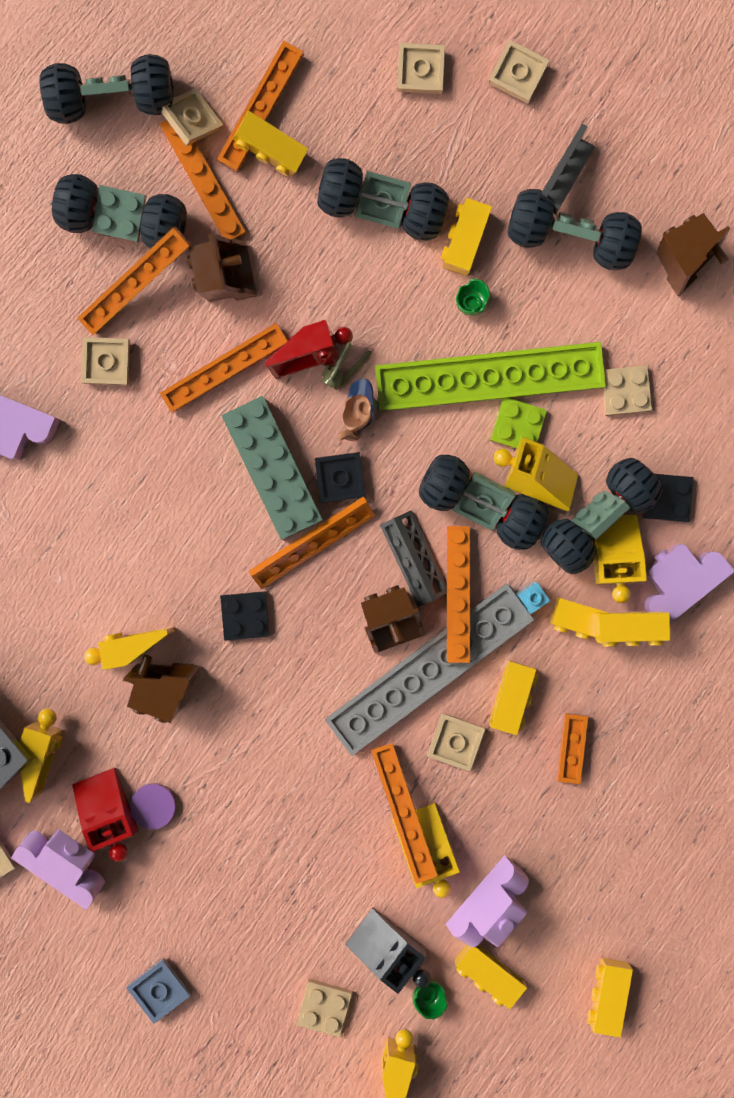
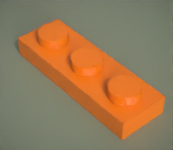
M564 713L556 779L558 782L581 784L588 724L587 715Z

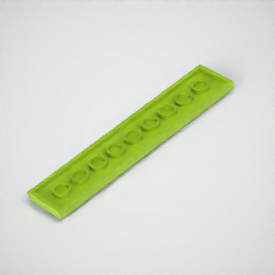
M601 342L375 365L380 412L606 387Z

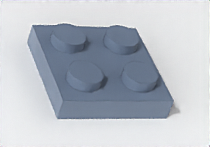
M164 957L126 987L153 1024L191 995L189 989Z

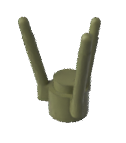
M347 343L335 367H331V365L325 366L321 382L335 390L338 389L339 385L344 387L346 381L371 354L370 350L342 377L343 372L339 369L351 346L350 343Z

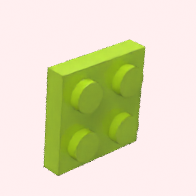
M503 398L490 441L515 449L522 437L538 442L547 410L510 398Z

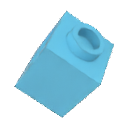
M534 581L515 594L530 614L550 601L540 585Z

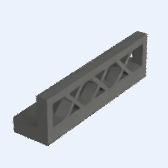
M581 124L541 193L545 197L549 195L552 198L554 214H557L595 148L594 145L581 139L588 128L584 124Z
M412 510L381 524L380 527L417 606H422L447 594V585ZM407 518L410 530L405 528L402 519ZM414 540H416L420 546L419 551L416 550L413 545ZM423 560L428 563L429 572L424 569ZM433 581L437 582L440 592H435L432 586Z

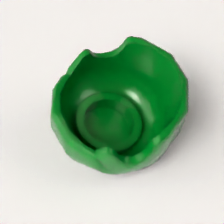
M470 279L466 285L460 286L456 295L458 309L463 314L469 316H477L486 311L491 300L489 286L483 280Z
M431 980L426 988L416 987L412 994L414 1008L425 1019L434 1020L442 1016L448 1007L446 991L435 980Z

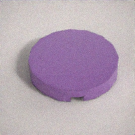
M146 784L140 787L132 796L130 803L131 815L141 827L151 830L159 829L167 825L174 816L176 810L175 797L170 789L161 784Z

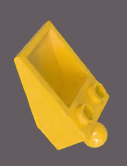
M522 437L513 457L507 449H499L494 453L493 459L496 465L500 467L510 465L504 487L569 511L578 474L546 446Z
M637 514L622 515L597 539L592 537V542L596 547L594 558L595 585L616 584L612 596L618 603H626L631 597V592L625 583L646 581L645 556ZM627 567L632 570L631 576L626 575ZM604 569L609 570L610 575L608 577H604Z
M174 627L127 636H123L122 632L104 636L103 641L98 642L99 648H89L85 652L84 658L92 666L101 663L103 670L126 666L135 662L175 630Z
M50 708L40 711L38 721L24 728L20 740L22 747L32 757V760L21 770L25 802L31 803L42 794L56 749L59 750L63 742V736H61L63 729L52 726L57 720V715Z
M435 803L416 809L438 877L415 884L417 889L435 882L433 885L434 894L439 898H445L451 892V885L444 878L460 873L437 807ZM393 818V822H394V825H395V828H396V831H397V834H398V837H399V840H400V843H401V846H402V849H403V852H404V855H405V858H406V861H407V864H408L410 873H411V875H412V872H411V869H410V866H409V863H408V860H407V857H406V854H405V851H404V848H403V845H402V842H401V839H400V836H399V833H398V830H397V827H396V824H395V821H394V818ZM447 857L449 860L446 864H442L440 859Z
M407 1029L398 1031L395 1039L388 1037L382 1055V1080L386 1098H406L411 1078H415L417 1075L418 1063H416L417 1054L414 1053V1037L411 1031Z

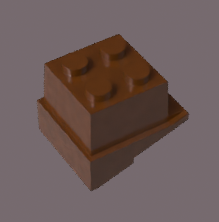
M704 213L697 217L695 215L690 216L683 222V225L677 228L673 226L663 233L656 252L668 274L667 281L677 296L681 295L697 279L696 274L714 255L721 265L729 260L721 247L730 230L729 226L718 232Z
M209 234V242L189 247L190 255L187 256V261L194 273L192 286L194 291L209 302L227 298H234L238 301L257 296L246 242Z
M393 586L386 589L387 594L378 596L377 593L364 597L365 602L361 603L368 625L364 628L374 653L426 635L418 608L413 609L405 587Z
M144 654L141 663H137L123 679L124 682L133 684L127 707L132 708V711L137 714L153 716L158 722L171 723L179 712L186 694L193 686L200 666L184 663H173L172 666L150 664L152 657Z

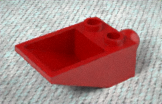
M326 319L304 326L265 362L266 367L274 378L278 379L319 365H331L335 363V360L339 359L335 343L340 345L350 343L353 339V333L348 327H340L336 330L335 334H332Z
M114 767L74 783L72 787L81 830L88 849L93 852L111 845L110 858L115 862H122L128 856V849L120 841L133 836L139 830L131 815L129 803ZM101 829L106 830L103 832V836L100 834Z

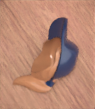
M368 379L356 380L349 389L342 415L346 429L340 432L338 440H358L361 437L362 430L369 426L377 416L379 404L373 396V387Z

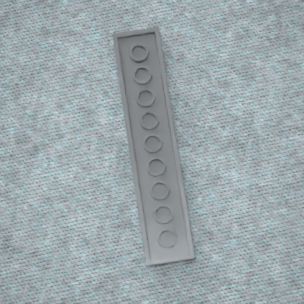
M505 583L470 610V663H447V628H445L327 716L325 721L350 755L353 756L534 619L508 584Z

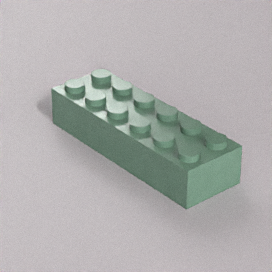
M263 395L221 415L280 539L284 540L322 522L323 519Z

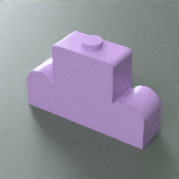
M0 395V458L2 455L10 459L20 460L28 439L38 444H48L55 435L60 419Z
M675 544L666 551L664 549L654 556L656 560L646 567V577L659 591V594L648 596L644 602V609L646 612H669L671 623L734 573V569L718 552H704L696 559L684 544Z
M59 829L49 841L42 833L31 831L16 848L11 857L14 861L85 910L88 909L105 884L102 875L88 869L95 854Z
M504 855L448 920L446 926L456 938L469 947H476L480 944L483 937L496 947H499L527 914L526 909L517 900L516 895L522 894L526 890L529 883L528 876L517 864Z

